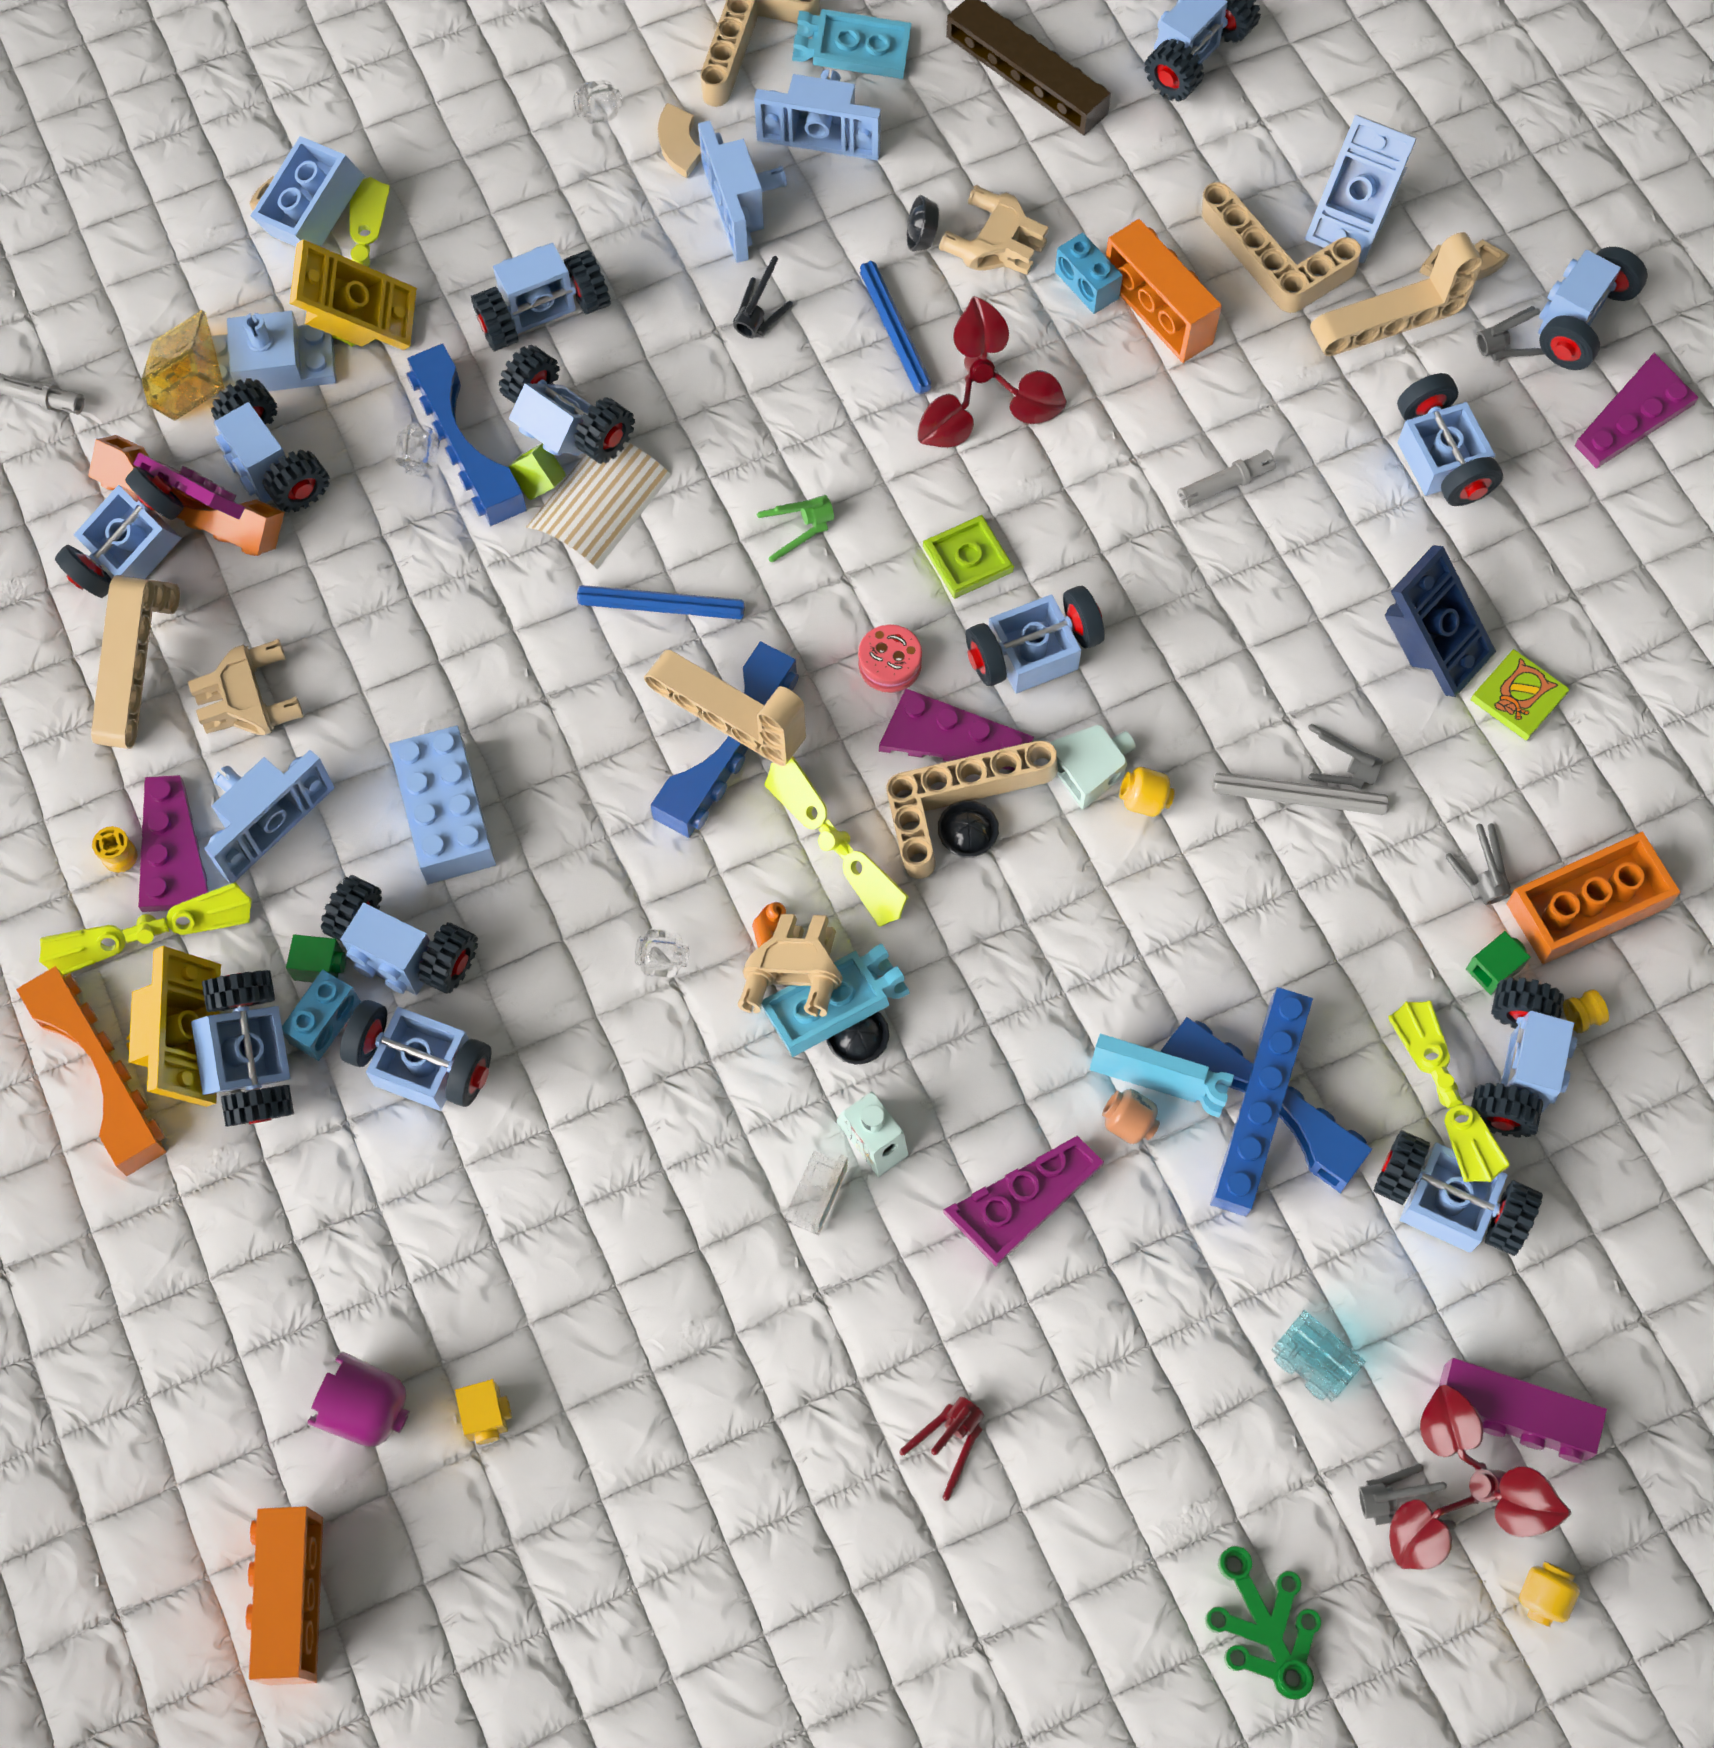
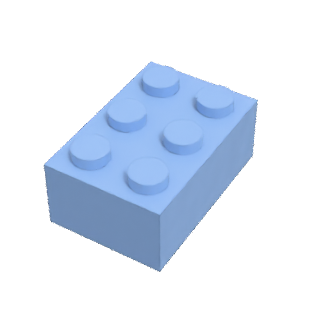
M300 136L250 216L271 236L295 247L303 239L322 246L365 175L345 154Z

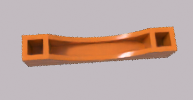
M118 435L96 439L88 477L101 482V486L109 490H114L119 484L132 491L125 482V478L136 467L133 463L138 453L148 457L149 455L144 447ZM171 486L173 488L172 492L184 505L182 512L176 518L185 521L184 524L186 526L207 531L213 534V538L218 541L235 544L241 547V551L248 555L259 556L262 553L276 549L284 516L283 511L255 499L240 504L245 509L240 520L207 506L185 492Z
M55 966L18 987L16 990L31 1017L44 1030L60 1034L75 1042L85 1050L92 1060L100 1078L103 1094V1119L99 1137L115 1166L128 1176L167 1153L160 1142L166 1138L155 1119L148 1121L143 1112L149 1108L146 1101L137 1089L132 1092L128 1086L127 1081L132 1079L131 1075L121 1060L117 1062L113 1060L110 1052L115 1050L104 1031L97 1032L93 1023L97 1022L98 1018L87 1002L81 1004L77 994L81 993L82 990L72 974L64 976Z

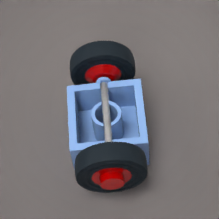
M1611 246L1601 249L1596 254L1586 249L1578 261L1574 258L1571 260L1563 274V277H1565L1563 281H1557L1547 297L1551 301L1547 302L1539 316L1543 322L1538 333L1540 334V347L1553 363L1569 370H1582L1588 367L1594 361L1600 349L1599 338L1590 325L1602 309L1606 299L1629 301L1635 298L1644 288L1648 278L1647 269L1642 260L1627 249Z
M1437 373L1416 381L1398 398V410L1405 420L1398 445L1425 496L1442 491L1445 500L1451 506H1464L1476 502L1494 491L1503 480V472L1498 462L1494 459L1495 454L1468 403L1464 402L1451 406L1459 394L1454 380L1446 373Z
M138 466L132 469L125 478V482L132 491L118 484L74 534L91 554L86 555L75 547L66 545L55 557L56 563L67 574L66 577L79 589H85L99 598H103L108 594L112 580L102 569V564L114 576L121 575L146 579L181 540V537L156 512L167 519L173 520L182 512L184 505L172 492L173 488L158 475L154 477Z
M1081 585L1064 592L1063 606L1066 617L1063 616L1051 594L989 618V625L980 623L966 630L968 658L971 666L976 670L986 686H993L1003 682L1007 677L1017 694L1078 670L1081 656V648L1078 643L1083 648H1091L1099 645L1105 639L1102 614L1089 590Z
M364 1000L356 1007L345 1026L340 1045L341 1060L356 1067H364L371 1060L366 1074L375 1087L442 1111L446 1100L463 1107L469 1106L474 1101L488 1078L492 1055L490 1045L476 1039H468L465 1031L401 1007H397L385 1031L387 1024V1009L385 1006L372 1000Z

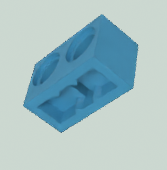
M1083 232L1057 248L1055 273L1093 314L1119 299L1123 275Z
M322 970L282 1025L283 1036L289 1044L319 1061L361 1001L352 986Z

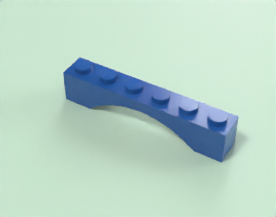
M439 344L408 357L407 360L411 370L406 373L413 391L420 390L422 396L419 397V401L426 416L433 415L435 421L432 422V426L439 441L446 440L448 446L445 447V451L452 466L459 465L461 472H458V476L465 491L472 490L475 497L471 498V501L478 516L485 515L489 525L493 526L527 511L523 493L509 467L496 463L479 453L465 439L456 424V403L461 384L456 367L444 344Z
M761 641L742 667L744 694L763 705L766 704L780 686L792 691L799 678L796 669V659ZM728 736L723 744L703 762L687 771L670 776L651 803L653 819L690 838L695 829L700 830L704 826L709 815L708 809L714 801L718 802L721 800L727 789V780L732 773L737 774L745 761L744 755L749 748Z
M1277 987L1270 999L1245 1094L1211 1198V1206L1245 1217L1252 1210L1313 1001L1311 997Z
M1186 1017L1160 1052L1208 1066V1071L1214 1073L1226 1072L1233 1074V1081L1229 1087L1245 1093L1253 1063L1243 1057V1053L1238 1047L1229 1042L1223 1043L1213 1036L1212 1030L1207 1025L1197 1020L1194 1022ZM1292 1086L1287 1087L1279 1117L1294 1134L1304 1153L1309 1171L1341 1193L1369 1155L1372 1148L1366 1145L1367 1141L1359 1133L1353 1130H1345L1336 1123L1334 1116L1322 1108H1314L1305 1101L1301 1092Z

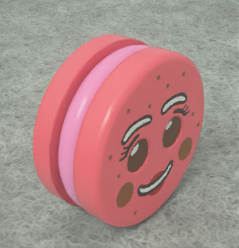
M882 625L872 629L863 637L859 645L858 665L860 674L870 687L881 692H899L910 687L917 680L922 666V648L918 638L910 630L899 625Z

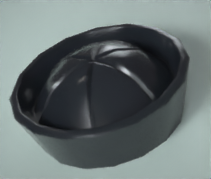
M921 194L912 205L907 224V245L912 252L929 249L932 246L939 222L937 203Z
M962 800L951 804L942 812L938 821V836L942 844L954 855L961 858H975L986 853L995 844L999 835V822L994 812L985 804L974 800Z
M877 1012L826 1039L827 1045L831 1052L843 1062L854 1065L866 1064L877 1059L887 1048L890 1037L889 1026L884 1016Z

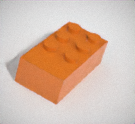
M1140 219L1108 238L1106 258L1123 275L1120 289L1122 299L1182 363L1211 346L1214 342L1222 305L1200 283L1197 275L1193 271L1188 270L1179 261L1176 253L1172 249H1168L1158 239L1156 232L1152 228L1147 227Z
M1642 831L1515 888L1507 902V906L1542 965L1669 908L1680 894V890Z
M306 1506L257 1509V1520H252L250 1526V1541L252 1545H255V1561L250 1562L248 1567V1584L250 1587H253V1603L248 1604L246 1609V1627L248 1630H251L249 1680L265 1685L317 1683L323 1517Z

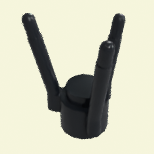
M777 256L772 257L751 301L750 298L756 279L754 277L750 279L739 311L733 319L734 329L744 337L754 338L757 333L764 336L768 328L793 305L792 301H787L766 321H764L765 313L763 309L757 305L778 262Z

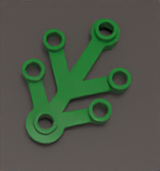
M1239 1546L1227 1548L1219 1557L1218 1568L1226 1579L1234 1581L1255 1624L1230 1615L1222 1607H1214L1209 1610L1205 1616V1624L1214 1633L1226 1631L1267 1646L1275 1662L1250 1655L1244 1646L1234 1645L1225 1652L1224 1661L1226 1666L1232 1671L1245 1669L1272 1679L1277 1692L1287 1699L1298 1700L1304 1698L1310 1693L1314 1684L1313 1671L1307 1664V1659L1314 1633L1321 1627L1319 1614L1312 1609H1304L1296 1615L1295 1626L1298 1634L1290 1654L1283 1641V1635L1294 1596L1301 1589L1299 1576L1292 1571H1286L1277 1577L1275 1587L1278 1593L1272 1615L1270 1616L1249 1575L1252 1569L1250 1554ZM1235 1557L1240 1561L1241 1568L1238 1572L1229 1570L1227 1567L1228 1558ZM1284 1577L1293 1579L1295 1582L1294 1591L1287 1592L1283 1589L1281 1583ZM1215 1612L1221 1613L1225 1618V1624L1221 1628L1215 1627L1211 1622V1616ZM1308 1614L1313 1617L1315 1626L1312 1630H1307L1302 1626L1301 1618L1303 1615ZM1238 1650L1244 1655V1663L1241 1666H1236L1231 1662L1230 1655L1232 1651ZM1290 1670L1295 1671L1299 1676V1683L1295 1687L1290 1686L1286 1682V1673Z

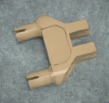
M975 185L974 190L972 189L969 195L968 204L992 213L978 237L972 241L947 230L941 239L939 250L964 259L966 266L974 270H990L1005 266L1028 275L1033 266L1031 258L1034 255V250L1042 252L1047 243V239L1044 237L1048 232V227L1026 217L1014 195L1007 192L998 195Z
M279 639L250 649L248 646H244V644L237 646L228 652L214 672L188 681L192 696H195L198 705L223 699L196 710L199 722L203 725L206 734L235 726L257 735H266L272 733L275 725L304 717L297 696L270 706L263 703L254 672H257L258 667L286 660Z
M781 914L773 937L756 949L745 963L743 975L746 982L741 998L738 1001L740 1009L752 1013L754 1006L753 1012H760L766 988L772 984L811 986L804 1010L808 1014L818 1017L820 1009L819 1015L821 1017L827 1015L832 992L841 985L843 980L841 973L830 958L836 930L834 927H827L829 922L827 915H813L806 937L802 938L804 929L802 926H795L797 921L795 914Z

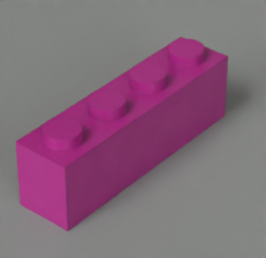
M1452 1358L1444 1365L1439 1386H1451L1465 1395L1478 1411L1485 1433L1498 1437H1505V1434L1520 1438V1444L1536 1450H1543L1544 1447L1559 1451L1558 1456L1560 1458L1575 1463H1582L1583 1460H1588L1597 1455L1607 1412L1606 1408L1456 1358Z

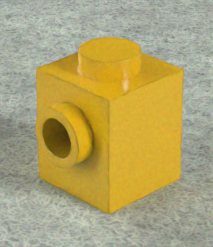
M493 1379L455 1389L464 1436L470 1442L476 1440L477 1445L488 1444L499 1440V1434L508 1432L506 1420L512 1419L507 1395L501 1397L499 1386Z

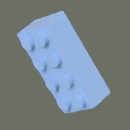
M458 725L389 743L419 867L427 885L496 866L466 748Z

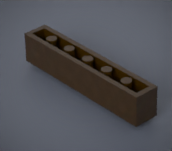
M964 0L947 15L946 37L1082 135H1086L1108 115L1111 93L1102 84L1096 83L1086 76L1079 68L1072 66L1062 59L1058 53L1048 49L1038 42L1034 36L1027 34L1014 25L1010 19L997 13L986 2L981 0Z

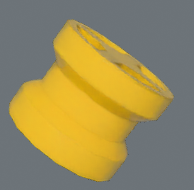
M1595 989L1584 992L1580 998L1570 997L1565 999L1563 1003L1566 1020L1574 1022L1573 1030L1577 1033L1586 1032L1590 1025L1600 1026L1609 1021L1607 1005L1603 997Z

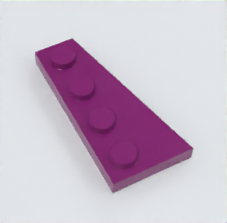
M1653 353L1578 438L1575 447L1597 469L1695 405L1699 397Z
M138 453L133 465L148 471L153 476H160L169 485L185 492L207 506L240 520L245 507L234 501L237 496L234 493L225 490L224 487L182 465L179 471L142 453Z
M905 688L881 739L879 752L891 753V750L907 752L908 756L922 758L923 755L942 757L943 761H953L1033 742L1034 736ZM1005 766L1001 768L1006 770H1015V768L1011 766Z
M180 775L145 777L138 907L142 912L169 911L170 908L209 892L205 869L199 853V843L192 823L193 818L185 784Z
M1075 1136L1037 1157L1035 1161L1023 1168L1008 1173L1003 1179L988 1187H983L972 1193L967 1199L945 1208L943 1213L997 1267L1103 1166L1104 1161L1078 1136Z

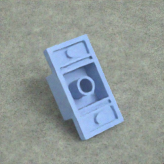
M829 69L822 71L821 78L793 74L788 94L774 90H756L754 103L757 141L878 161L881 148V109L866 105H855V84L840 82V74L835 70H832L830 80H828Z
M1355 115L1304 240L1325 248L1342 237L1353 238L1361 246L1359 262L1364 263L1377 232L1383 227L1407 170L1405 166L1417 138L1360 115Z
M711 121L698 123L702 166L736 263L749 260L748 246H752L750 232L764 229L762 192L787 187L783 167L780 166L756 173L744 139L723 144L720 132H714Z
M292 310L266 314L254 313V315L250 313L246 316L227 318L228 334L201 337L203 392L206 399L218 398L217 394L220 391H228L227 385L231 384L234 387L236 386V381L240 379L245 383L246 378H251L253 381L255 379L259 380L267 391L336 383L334 339L332 335L309 325L298 326Z
M309 750L303 757L296 758L284 774L265 757L243 777H240L230 766L221 768L226 776L224 777L218 771L213 781L226 793L211 806L225 829L216 832L204 849L221 875L230 884L238 880L335 788L321 759Z

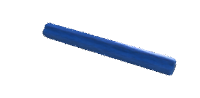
M869 261L861 264L860 275L915 392L922 394L930 391L932 381L876 263Z
M588 585L579 586L577 591L578 604L585 606L739 620L743 618L745 604L742 599Z

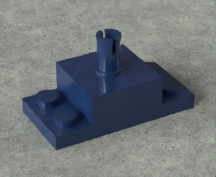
M1433 545L1391 590L1396 603L1389 606L1384 616L1411 667L1432 670L1445 696L1456 697L1496 653V650L1444 546Z

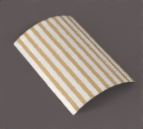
M627 442L623 444L624 450L622 452L618 450L617 457L615 459L610 458L608 463L603 462L599 464L585 454L526 528L536 529L559 539L581 554L598 569L667 482L671 474L647 453Z

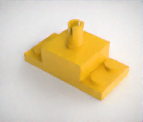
M303 239L297 243L289 304L307 311L306 325L361 347L375 339L401 350L411 346L416 287Z
M166 946L154 949L152 984L132 992L130 1034L126 1039L130 1040V1042L126 1043L129 1050V1063L148 1067L147 1092L205 1107L217 1103V1093L207 1095L202 1093L191 1021L220 1014V1011H206L202 981L220 977L221 964Z

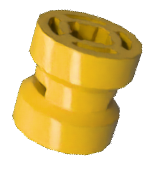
M114 826L105 827L99 830L93 838L92 849L108 870L116 873L125 872L136 863L138 851L122 829Z

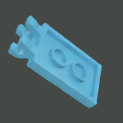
M821 9L820 16L799 10L792 61L804 62L813 58V65L903 79L911 23Z
M882 943L875 946L862 957L854 951L834 962L843 980L841 985L833 990L828 1005V1012L824 1017L819 1015L820 1009L818 1017L810 1015L804 1010L811 986L789 985L762 1000L761 1006L792 1057L890 1006L887 998L899 999L910 994L909 989L903 982L905 980L903 973L898 966L893 968L887 959L889 954Z
M1099 1034L1089 1068L1090 1071L1196 1103L1198 1100L1201 1102L1206 1113L1218 1118L1227 1102L1228 1095L1226 1094L1234 1077L1230 1073H1214L1208 1071V1066L1104 1034Z

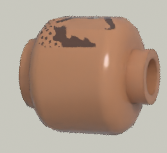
M1126 1089L1122 1093L1116 1091L1108 1100L1102 1112V1116L1105 1117L1106 1129L1129 1144H1137L1143 1138L1150 1140L1160 1125V1121L1156 1119L1158 1114L1157 1105L1133 1089Z

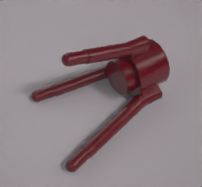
M959 1397L954 1405L948 1403L939 1416L899 1450L900 1455H906L944 1422L947 1430L932 1448V1455L939 1454L953 1435L960 1439L967 1435V1439L942 1496L944 1501H949L974 1442L983 1431L979 1423L984 1418V1413L973 1402L964 1397Z

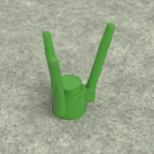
M827 495L806 501L779 505L773 509L757 513L758 518L801 511L805 524H812L814 526L769 557L770 562L776 561L815 534L828 530L826 522L834 519V512Z

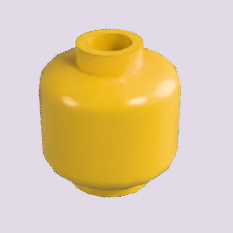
M1138 767L1132 773L1127 772L1122 780L1119 797L1124 800V806L1128 810L1150 817L1159 815L1164 808L1169 809L1175 795V790L1170 788V779L1165 773L1145 767Z
M1545 1561L1542 1567H1531L1519 1595L1522 1605L1529 1609L1527 1617L1548 1627H1551L1553 1620L1560 1623L1567 1622L1570 1619L1580 1593L1579 1586L1573 1582L1575 1575Z

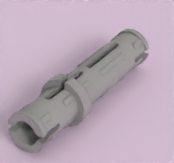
M0 373V394L38 403L42 408L48 410L55 408L79 415L84 409L85 399L82 398V394L61 390L54 384H38Z
M1265 450L1247 460H1236L1232 462V466L1184 488H1179L1177 491L1178 497H1186L1180 500L1182 506L1187 509L1236 485L1245 486L1251 482L1252 478L1274 470L1276 468L1275 461L1270 463L1268 461L1274 458L1269 450Z

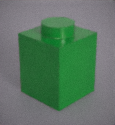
M1504 931L1472 958L1466 967V971L1492 995L1496 991L1497 983H1500L1503 979L1507 981L1508 978H1513L1523 969L1531 957L1527 954V950L1521 941L1511 937Z
M293 934L286 969L294 981L313 983L322 970L338 978L339 973L342 974L344 972L346 953L343 952L336 939Z

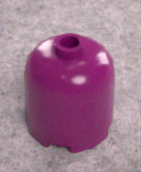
M342 1351L335 1359L337 1363L341 1364L335 1375L327 1372L312 1404L311 1409L318 1411V1414H315L313 1417L311 1416L307 1423L315 1428L362 1446H379L389 1438L393 1431L400 1433L408 1419L410 1411L404 1409L407 1397L406 1389L402 1382L394 1375Z

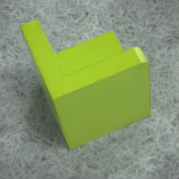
M543 443L521 454L508 466L529 500L555 488L566 477V473L555 456L543 448Z

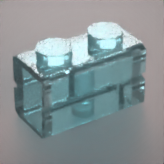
M1305 1310L1271 1349L1277 1355L1274 1358L1275 1362L1289 1374H1293L1296 1371L1307 1381L1305 1387L1312 1395L1320 1400L1327 1398L1331 1402L1339 1396L1366 1363L1364 1359Z

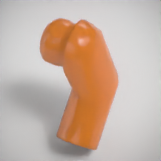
M772 902L766 905L753 921L752 927L758 948L773 937L781 914H786L785 906L780 902Z

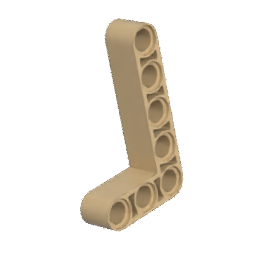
M726 0L701 70L700 77L704 102L712 107H719L728 102L758 16L797 24L799 10L820 16V0Z
M1214 182L1205 187L1202 200V217L1204 221L1281 310L1288 313L1300 311L1356 274L1361 246L1355 239L1349 237L1337 239L1296 265L1230 187L1221 182Z
M1465 232L1456 233L1443 242L1429 279L1324 313L1311 323L1310 329L1326 356H1333L1450 317L1466 306L1483 260L1468 234Z
M115 575L112 578L108 592L91 729L94 744L131 749L134 746L138 732L152 613L174 614L177 611L180 601V589L177 584Z
M664 650L644 676L647 685L655 692L779 766H786L806 738L804 703L796 693L786 687H778L766 704L763 705L671 650Z
M1034 741L893 775L888 780L886 791L902 861L907 874L915 879H924L930 876L936 867L924 811L950 806L962 800H976L1048 783L1056 777L1058 772L1057 754L1054 746L1047 741ZM1040 758L1050 761L1044 766H1037L1033 763ZM1005 766H1011L1015 768V770L1009 774H1002L999 772V770ZM971 774H976L980 776V778L975 782H967L964 780L967 776ZM942 782L946 784V786L941 790H933L930 788L934 783ZM903 790H908L912 792L906 798L896 797V795ZM908 822L919 823V826L913 830L903 829V826ZM917 853L927 855L921 862L910 861L911 857Z

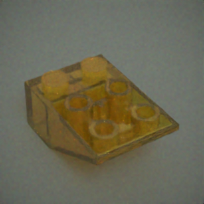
M204 310L199 311L152 341L142 375L147 405L173 421L211 399L220 391L225 390Z

